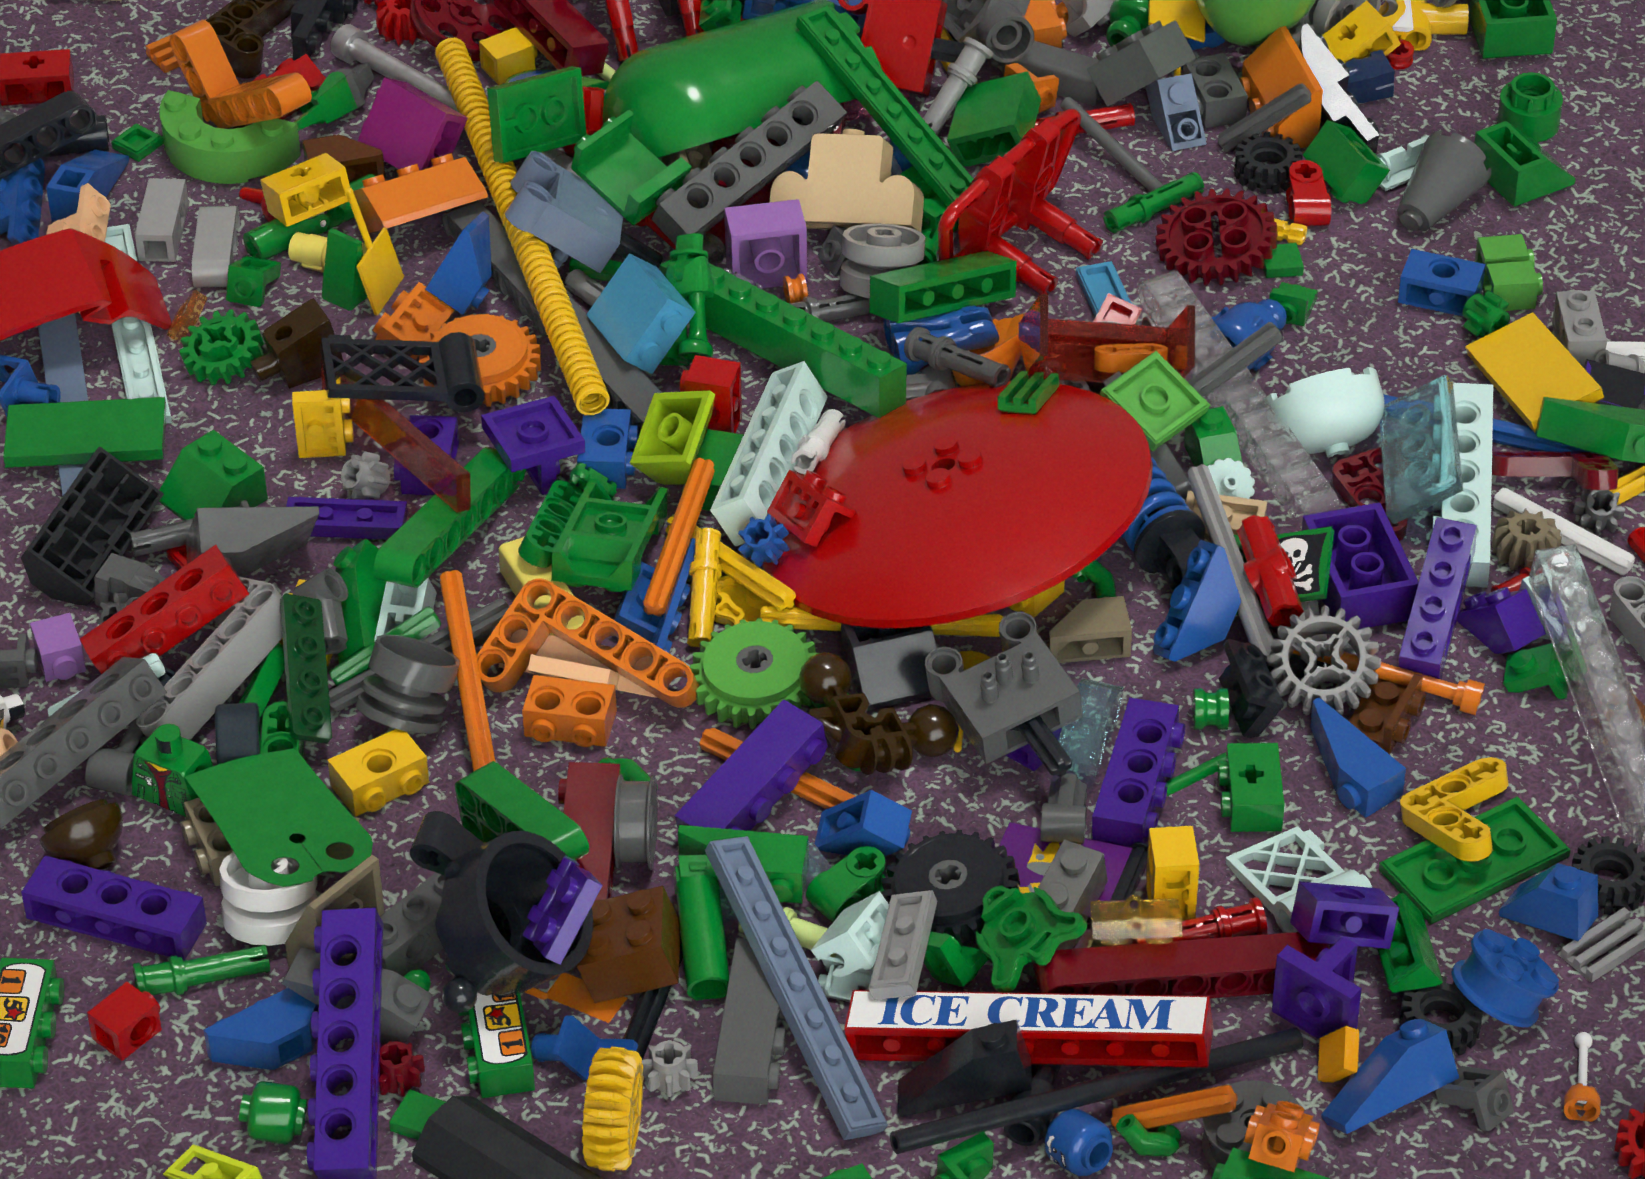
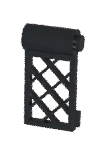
M450 333L441 338L439 342L352 339L351 335L329 334L327 338H321L320 352L328 398L443 401L452 410L462 413L477 409L485 399L475 342L466 333ZM331 352L346 353L351 358L344 362L331 354ZM384 354L390 359L382 363L371 355ZM427 355L430 359L421 364L411 358V356ZM362 363L373 371L365 375L354 367ZM401 364L412 372L407 376H403L393 368ZM345 375L356 383L336 384V380ZM383 376L395 384L392 386L381 385L376 380ZM422 377L435 387H421L415 381Z

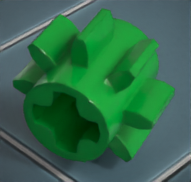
M1487 290L1484 296L1480 293L1474 294L1463 307L1462 315L1467 319L1463 327L1475 336L1480 335L1484 337L1508 325L1510 315L1505 309L1509 306V303L1490 290Z

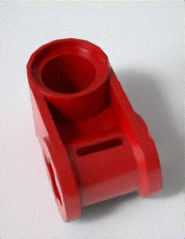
M1299 160L1292 163L1289 168L1291 186L1286 191L1289 219H1293V223L1305 226L1329 225L1331 222V199L1326 190L1321 167L1310 160Z

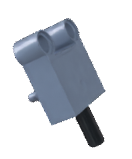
M531 151L510 182L512 188L518 194L506 210L505 216L518 229L529 232L545 241L551 253L555 249L552 258L557 269L571 256L601 273L614 252L625 259L630 253L657 268L660 267L663 260L662 254L623 232V216L583 179L557 165L552 159L540 152Z

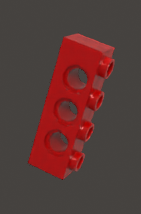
M214 545L80 638V641L92 663L103 674L122 657L142 659L151 653H156L160 657L250 593L217 545Z

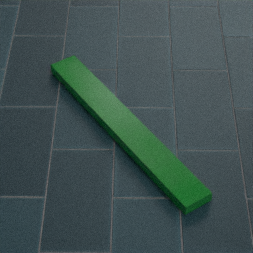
M828 5L797 17L796 27L948 207L970 186L973 177Z

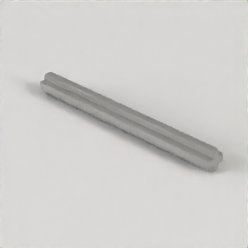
M1204 464L1191 467L1188 470V480L1211 542L1225 548L1241 598L1238 614L1248 641L1262 651L1264 660L1267 662V657L1275 653L1270 649V642L1273 640L1256 592L1244 570L1242 555L1211 473Z

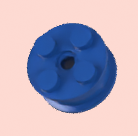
M1483 929V931L1477 932L1471 940L1472 952L1466 960L1456 962L1452 968L1451 974L1456 986L1475 1006L1497 1020L1517 1027L1533 1026L1539 1018L1538 1006L1544 998L1553 997L1558 991V977L1539 957L1540 950L1529 940L1524 938L1514 940L1490 929Z

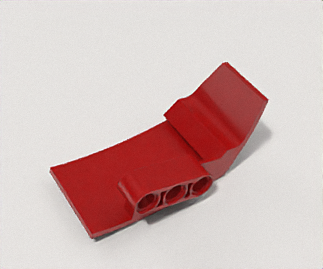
M69 228L40 236L0 251V341L80 312L82 320L87 322L110 325L123 317H135L164 330L173 327L156 277L126 253L86 233Z

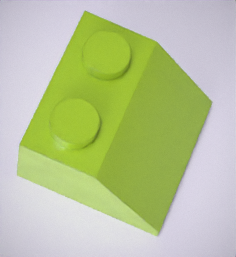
M710 390L654 393L630 464L657 483L664 485L686 484L693 461L697 458L712 416L715 394Z

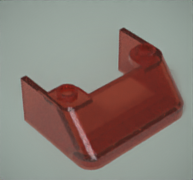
M1040 294L1019 322L1018 339L1025 369L1031 377L1035 372H1043L1044 380L1051 373L1059 374V380L1103 383L1104 380L1115 373L1101 372L1094 369L1095 347L1109 344L1154 343L1168 347L1167 362L1185 378L1195 367V305H1187L1169 327L1048 319V295Z

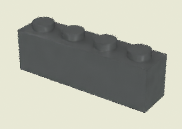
M736 938L713 1069L714 1100L768 1105L770 1089L778 1090L780 1085L781 1063L775 1062V1057L785 1053L786 1028H780L781 1021H786L748 940L744 938Z

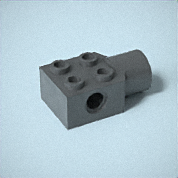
M943 0L948 5L944 24L958 42L963 43L965 37L975 39L993 52V59L1002 63L1015 62L1023 58L1031 49L1034 41V31L1024 17L1030 0Z

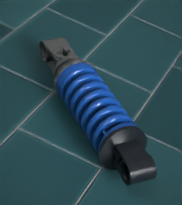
M1069 359L1031 364L1027 368L1028 379L1035 372H1043L1044 380L1051 373L1059 374V384L1091 391ZM1152 457V481L1148 496L1140 512L1121 537L1126 540L1128 547L1134 552L1135 560L1139 566L1148 573L1155 574L1160 572L1173 592L1181 584L1187 571V560L1191 551L1198 546L1200 540L1205 539L1206 529L1201 518L1189 508L1183 497L1176 492L1174 485L1167 480L1165 473L1157 466L1155 459Z

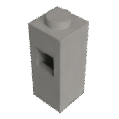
M148 179L135 231L139 261L176 262L189 208L186 179Z

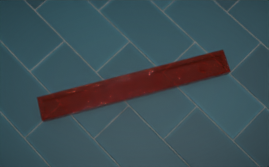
M321 359L322 390H326L324 371ZM345 375L341 376V384L356 383ZM350 399V413H345L348 418L352 419L356 425L456 512L470 510V473L385 400Z

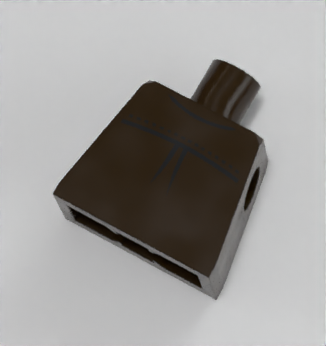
M314 298L308 300L264 330L262 336L268 353L250 361L251 368L259 382L279 373L290 389L324 377L320 352L321 338H327L328 334H335L330 319ZM331 352V354L344 361L341 352Z

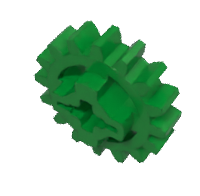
M229 309L226 316H221L217 310L214 311L213 318L210 320L201 316L199 318L201 323L199 327L191 325L188 327L191 336L181 338L184 348L179 350L189 375L194 374L198 382L208 378L210 384L215 385L219 378H223L226 384H230L231 376L236 374L238 377L244 378L243 370L246 367L251 368L250 361L264 355L261 346L265 344L257 322L255 319L249 320L247 313L243 312L236 317L234 310Z

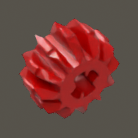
M384 0L377 4L376 27L379 30V35H384L386 42L395 39L399 46L404 40H408L412 45L415 38L426 41L416 30L411 20L410 4L412 0ZM422 5L427 11L435 12V9L431 6Z

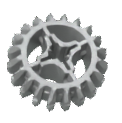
M1324 605L1321 608V616L1314 617L1313 610L1308 607L1305 609L1304 621L1294 614L1290 617L1292 629L1280 625L1278 635L1281 639L1271 640L1270 649L1275 653L1267 657V664L1275 668L1270 674L1276 683L1280 682L1276 687L1279 695L1285 696L1290 694L1288 706L1293 708L1301 701L1304 702L1303 714L1307 716L1312 711L1313 700L1320 697L1329 706L1334 707V710L1340 715H1343V703L1346 702L1351 708L1356 709L1359 706L1356 694L1364 698H1368L1371 695V689L1367 684H1377L1379 675L1373 670L1381 667V658L1374 656L1379 651V644L1376 641H1368L1372 636V630L1369 627L1358 630L1360 625V618L1358 616H1354L1346 622L1345 610L1343 608L1337 611L1335 617L1329 616V607ZM1320 634L1332 635L1323 642L1309 638ZM1347 643L1352 646L1359 659V665L1355 674L1348 671L1347 664L1340 659ZM1294 650L1301 653V659L1308 664L1301 681L1294 675L1289 665L1290 657ZM1324 656H1331V666L1327 667L1325 663L1324 667H1317L1318 657H1321L1323 660ZM1323 682H1333L1339 686L1326 690L1316 689Z

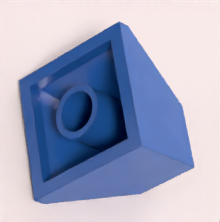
M481 212L462 230L425 289L462 315L471 306L478 309L490 292L485 287L492 276L489 215Z

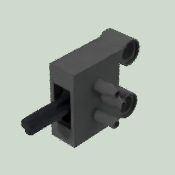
M1013 612L1003 617L999 623L1002 653L967 670H964L963 659L956 649L940 647L927 655L925 669L931 696L945 704L986 764L1029 744L1050 775L1064 776L1066 771L1072 767V760L1052 732L1083 718L1080 691L1038 635L1036 621L1030 614Z

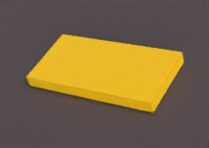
M1533 312L1465 346L1467 354L1474 364L1534 433L1536 432L1543 397L1595 403L1604 398L1601 386Z

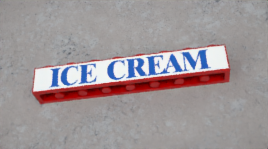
M853 990L844 1028L846 1039L856 1060L925 1062L974 1028L1017 1019L1031 1056V1064L1208 1068L1213 1035V1020L1210 996L917 991L915 996L873 1000L869 990Z

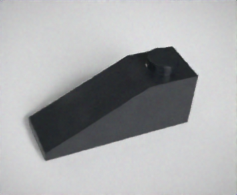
M1017 1019L993 1023L970 1030L898 1080V1113L900 1117L1032 1090L1031 1056Z

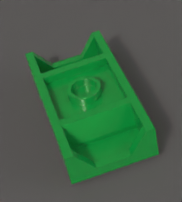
M589 479L552 551V581L565 582L572 587L584 585L604 587L611 592L632 591L641 572L643 552L652 534H659L667 518L668 488L660 487L645 504L613 501L598 479Z

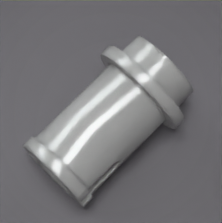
M1604 349L1598 352L1594 360L1645 373V362L1635 354L1624 356Z

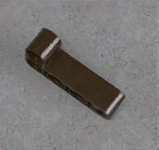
M232 0L206 20L213 27L237 78H252L262 71L264 41L261 37L290 16L291 10L298 0Z

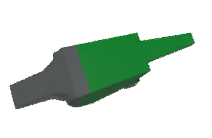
M369 63L359 64L352 69L336 70L327 76L319 89L311 91V102L300 107L303 115L293 122L297 123L298 131L312 124H323L324 122L329 124L365 105L364 96L366 89L374 80Z

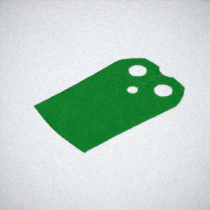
M296 748L238 758L184 776L216 822L242 867L252 876L281 887L311 882L314 877L323 872L344 873L353 870L372 854L373 842L369 833L327 788ZM293 834H302L306 839L302 843H294L290 841L289 837ZM333 843H345L353 848L354 853L347 859H334L327 855L326 848ZM278 858H291L298 862L299 869L292 874H279L272 870L271 863Z

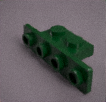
M285 593L280 599L290 736L293 739L328 744L332 739L322 602L315 598Z

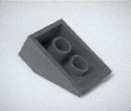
M319 506L197 508L186 538L187 563H190L208 549L217 545L238 576L244 577L307 545L319 516Z

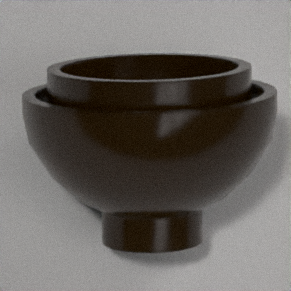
M106 799L95 800L79 806L47 824L43 829L45 834L39 839V842L47 855L53 858L70 860L76 864L98 870L110 867L117 862L112 850L117 845L122 833L123 815L118 803H108Z

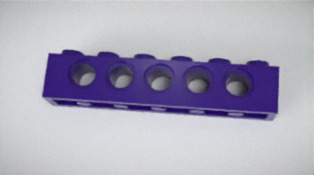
M376 908L322 910L321 926H316L314 930V946L316 953H320V968L313 970V991L315 996H319V1011H313L311 1016L312 1036L314 1039H318L317 1054H313L310 1057V1077L312 1082H316V1098L309 1099L308 1117L310 1125L315 1126L314 1142H308L307 1164L309 1170H313L318 1179H377L384 924ZM349 953L357 954L356 959L351 964L346 966L337 965L342 956ZM343 997H356L354 1003L348 1008H336L338 1001ZM347 1038L355 1040L352 1047L347 1051H335L336 1045L341 1040ZM353 1082V1087L347 1094L342 1096L333 1095L335 1088L340 1083ZM343 1125L352 1126V1130L347 1137L340 1140L332 1139V1135L338 1127Z

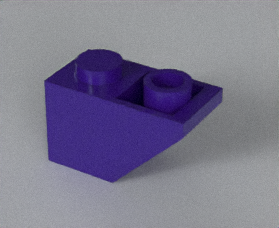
M1503 587L1489 594H1486L1484 591L1463 600L1465 607L1460 609L1457 622L1495 654L1516 651L1546 634L1527 589L1510 592L1508 587Z

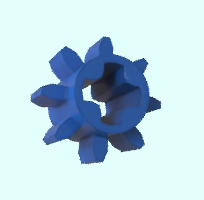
M770 514L765 517V520L751 517L750 523L747 524L745 529L738 532L746 542L739 547V551L745 558L751 557V560L759 568L763 565V562H773L777 565L778 559L782 556L783 552L790 550L789 546L783 541V538L789 534V531L783 524L777 525V522Z

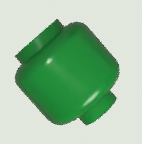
M261 1081L254 1087L252 1095L243 1094L239 1121L247 1122V1133L253 1140L288 1144L295 1135H302L308 1099L301 1098L300 1090L296 1086Z

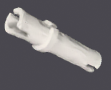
M835 409L825 411L809 435L805 434L801 438L797 451H795L791 458V464L797 462L793 467L795 471L805 474L807 470L813 471L818 461L825 460L829 454L830 445L845 427V419L839 422L844 416L840 411Z

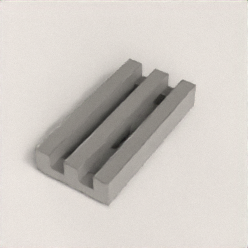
M1624 907L1588 930L1579 941L1573 940L1563 946L1560 957L1592 983L1645 948V930L1642 929L1643 922L1638 918L1631 920L1630 911ZM1633 934L1636 935V937H1634L1618 949L1614 950L1613 952H1611L1610 954H1608L1592 966H1586L1588 963H1590L1600 955L1606 953L1626 938L1630 937Z

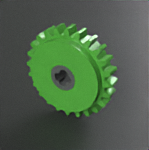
M762 618L746 622L745 619L740 620L739 624L733 626L726 624L725 630L720 633L715 631L711 633L710 642H700L701 652L693 653V664L690 665V668L699 684L696 690V702L698 705L705 704L707 715L717 712L718 722L720 723L730 718L733 720V727L738 728L743 722L749 723L750 729H755L756 725L761 724L783 699L801 709L802 704L812 705V701L801 690L799 677L801 667L811 656L819 653H816L813 641L806 642V633L800 632L795 634L791 624L784 627L778 624V620L766 622L762 621Z

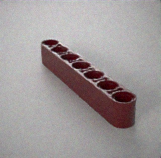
M1299 932L1062 949L1056 950L1052 959L1046 965L1039 966L1034 962L1033 970L1040 993L1210 996V999L1273 994L1277 955L1287 945L1314 961L1323 949H1330V946L1326 943L1308 942Z

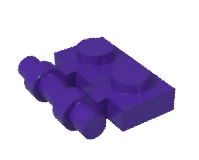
M567 856L563 857L557 870L552 869L546 879V883L549 885L538 906L532 905L527 915L530 921L522 934L527 939L533 941V945L545 958L560 965L603 886L589 871L580 868V864Z

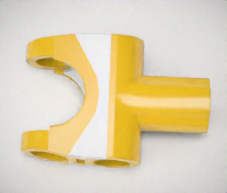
M1385 0V3L1379 9V13L1389 22L1398 39L1409 41L1414 46V50H1426L1432 41L1431 34L1466 35L1468 32V4L1437 7L1433 3H1428L1427 0Z

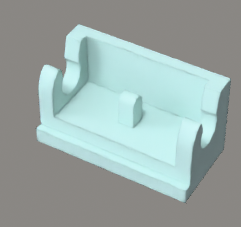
M878 891L845 908L811 949L817 960L828 958L833 953L843 957L845 964L839 965L833 971V976L844 977L861 968H864L866 971L874 966L889 907L881 892Z

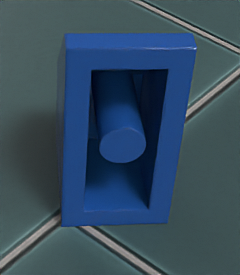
M869 790L822 811L813 850L849 855L856 848L870 846L879 849L884 857L904 849L909 840V823L912 810L873 790Z
M1557 863L1520 884L1499 909V916L1579 941L1598 918V875Z

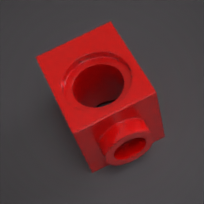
M125 982L87 1012L92 1039L123 1061L162 1030L159 1003L149 992H141L129 982Z

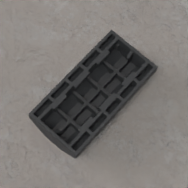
M99 446L20 557L30 583L52 599L87 606L95 596L94 577L111 553L120 556L124 554L132 542L129 532H137L141 529L164 493Z
M452 1096L428 1118L412 1151L413 1162L439 1179H602L473 1096Z

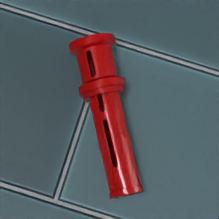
M1258 897L1250 898L1249 903L1226 909L1222 905L1216 906L1210 911L1209 915L1174 922L1151 929L1133 931L1131 938L1132 944L1236 937L1254 933L1262 935L1267 934L1268 927L1263 905Z

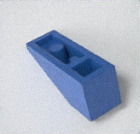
M1320 697L1313 700L1310 728L1341 803L1348 809L1354 808L1366 818L1402 796L1406 768Z
M1414 1019L1403 1023L1400 1026V1030L1384 1037L1360 1066L1358 1072L1351 1077L1321 1114L1322 1119L1327 1125L1348 1134L1459 1079L1446 1029L1423 1019Z

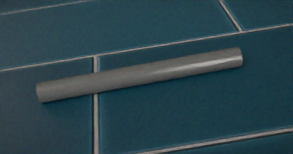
M1066 97L1061 102L1060 107L1064 111L1076 109L1080 113V126L1149 192L1163 186L1151 172L1071 97Z

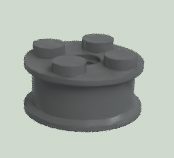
M1254 1080L1230 1084L1238 1097L1236 1109L1233 1112L1203 1118V1153L1214 1170L1218 1163H1226L1233 1147L1250 1152L1252 1144L1245 1143L1244 1138L1251 1115H1254L1257 1105L1267 1107L1268 1103L1277 1105L1278 1101H1288L1300 1105L1286 1088Z

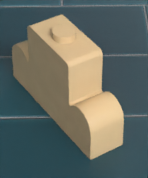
M844 129L842 134H814L811 140L808 178H803L797 172L787 171L778 175L772 183L770 202L799 199L807 229L831 230L833 225L850 228L856 225L877 223L900 225L919 232L922 229L923 193L920 188L905 176H891L893 147L879 135H865L864 131L857 129Z

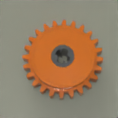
M471 314L461 318L457 317L447 324L442 323L438 331L432 330L430 332L431 340H423L439 342L445 335L455 332L466 333L472 337L475 342L485 396L483 403L487 407H491L492 402L496 401L504 404L509 396L520 397L519 389L529 390L531 388L530 381H537L538 371H541L540 344H537L536 335H529V328L527 326L520 328L517 320L510 321L502 315ZM419 355V363L421 364L430 359L427 355ZM423 379L424 386L435 387L433 384Z

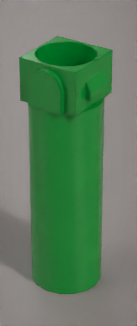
M678 855L677 866H674L673 880L675 894H677L687 994L694 1000L723 998L727 995L729 968L717 875L707 855Z

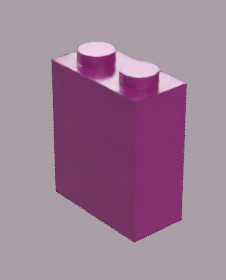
M384 77L381 86L376 92L368 117L362 125L357 141L382 150L384 161L397 169L418 164L419 169L423 170L433 167L431 159L450 153L453 154L468 118L407 82Z

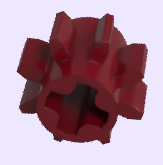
M389 1041L380 1048L379 1086L381 1095L389 1092L405 1097V1092L410 1090L412 1086H422L421 1073L425 1071L423 1055L413 1054L412 1043L405 1044L398 1041Z

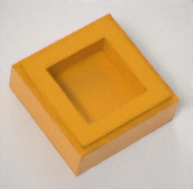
M1344 1026L1319 1038L1318 1081L1334 1083L1358 1072V1029Z

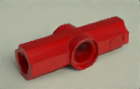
M1252 515L1242 520V525L1237 530L1247 562L1243 563L1244 570L1253 589L1260 597L1265 616L1271 626L1281 625L1290 627V617L1293 614L1300 617L1304 612L1293 580L1297 579L1296 572L1287 553L1280 545L1275 526L1269 517Z

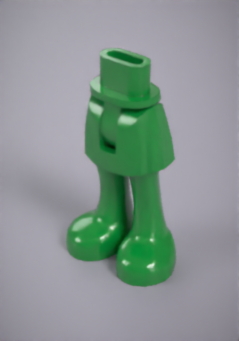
M691 233L676 236V248L670 252L672 260L668 262L665 277L696 313L690 320L689 335L686 325L659 365L690 366L695 355L713 358V346L708 342L705 301L706 299L713 298L715 293L712 272L708 262V252L703 250L704 235Z

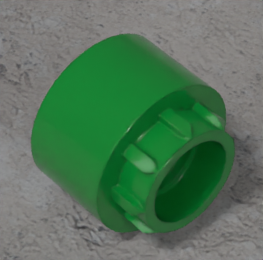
M1534 72L1519 74L1501 90L1497 124L1507 121L1536 142L1548 140L1559 130L1563 95L1554 82L1543 74Z

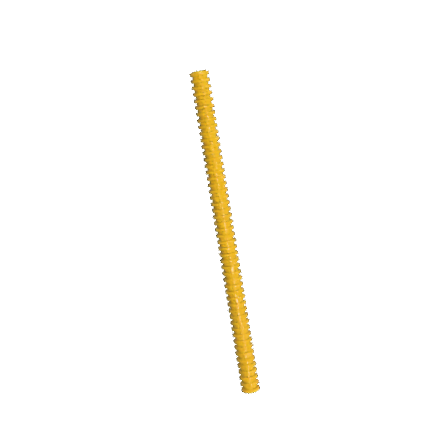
M458 38L445 39L436 47V59L457 111L468 118L464 126L576 408L584 415L601 413L608 406L610 396L548 245L535 235L522 231L512 225L505 216L506 210L518 194L510 183L517 173V169L513 161L506 163L494 161L488 99L466 45Z

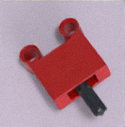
M838 0L839 4L850 13L855 15L866 13L861 41L865 48L872 46L883 72L899 91L929 96L936 60L955 63L965 46L961 42L941 39L948 6L942 0H862L855 6H851L848 0Z

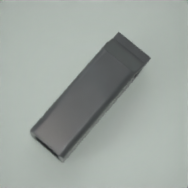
M1033 41L1031 49L1023 58L1011 63H1002L994 59L991 63V66L999 68L1003 74L1005 72V65L1019 63L1037 77L1055 75L1059 78L1057 95L1063 97H1071L1073 100L1096 106L1102 98L1087 71V68L1096 64L1099 60L1089 56Z

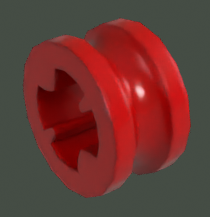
M1399 39L1401 45L1386 56L1393 69H1406L1412 65L1414 46L1409 41Z

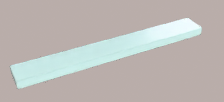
M124 224L107 227L105 242L137 261L130 225ZM135 317L118 319L111 325L127 399L165 397L166 424L172 423L151 324Z

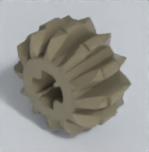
M1526 508L1521 514L1509 511L1507 517L1499 518L1495 526L1491 544L1493 553H1496L1498 564L1509 562L1511 572L1517 569L1518 566L1532 569L1533 566L1536 567L1558 557L1562 540L1560 536L1561 530L1557 529L1555 519H1544L1542 511L1536 514L1529 513Z

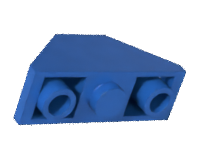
M1200 540L1198 546L1191 551L1183 580L1172 593L1169 612L1165 621L1159 625L1155 632L1154 654L1176 662L1225 640L1241 604V598L1225 548Z
M289 988L266 999L259 1000L254 1005L228 1018L221 1019L214 1025L204 1029L208 1057L212 1062L275 1070L313 1051L316 1039L312 1036L311 1016L313 1011H319V1006Z

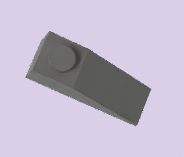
M301 947L281 982L284 986L318 1006L319 996H315L313 991V970L320 968V953ZM341 957L337 965L346 966L351 964L353 960ZM383 968L380 1043L383 1045L389 1041L404 1043L417 1028L433 994L400 974ZM343 997L338 1001L336 1008H348L354 1003L356 997Z

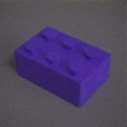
M1381 503L1304 515L1302 531L1331 526L1334 529L1327 598L1322 599L1324 605L1329 607V615L1335 617L1337 611L1343 608L1345 610L1346 622L1354 616L1360 618L1358 629L1409 621L1419 581Z

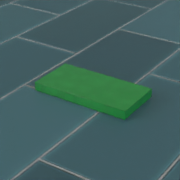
M165 397L8 405L3 456L5 468L86 464L99 446L120 462L164 459L166 426Z
M1517 796L1475 816L1476 819L1486 824L1491 831L1493 851L1487 858L1479 861H1463L1427 839L1379 862V871L1400 893L1403 892L1422 912L1423 917L1432 925L1570 857L1571 849Z

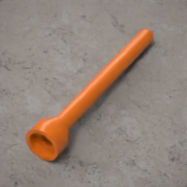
M1293 651V654L1301 656V653L1298 651ZM1344 651L1340 659L1347 664L1348 670L1356 672L1359 665L1358 656ZM1324 656L1323 660L1321 657H1318L1317 661L1331 664V656ZM1381 662L1380 668L1373 670L1379 675L1378 679L1406 687L1414 674L1423 676L1421 691L1453 700L1452 705L1459 706V711L1475 716L1485 687V683L1468 679L1467 683L1459 681L1458 684L1383 662Z

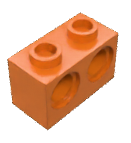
M533 675L522 709L524 737H532L540 742H549L551 740L572 742L580 747H591L592 745L606 747L617 712L615 685Z

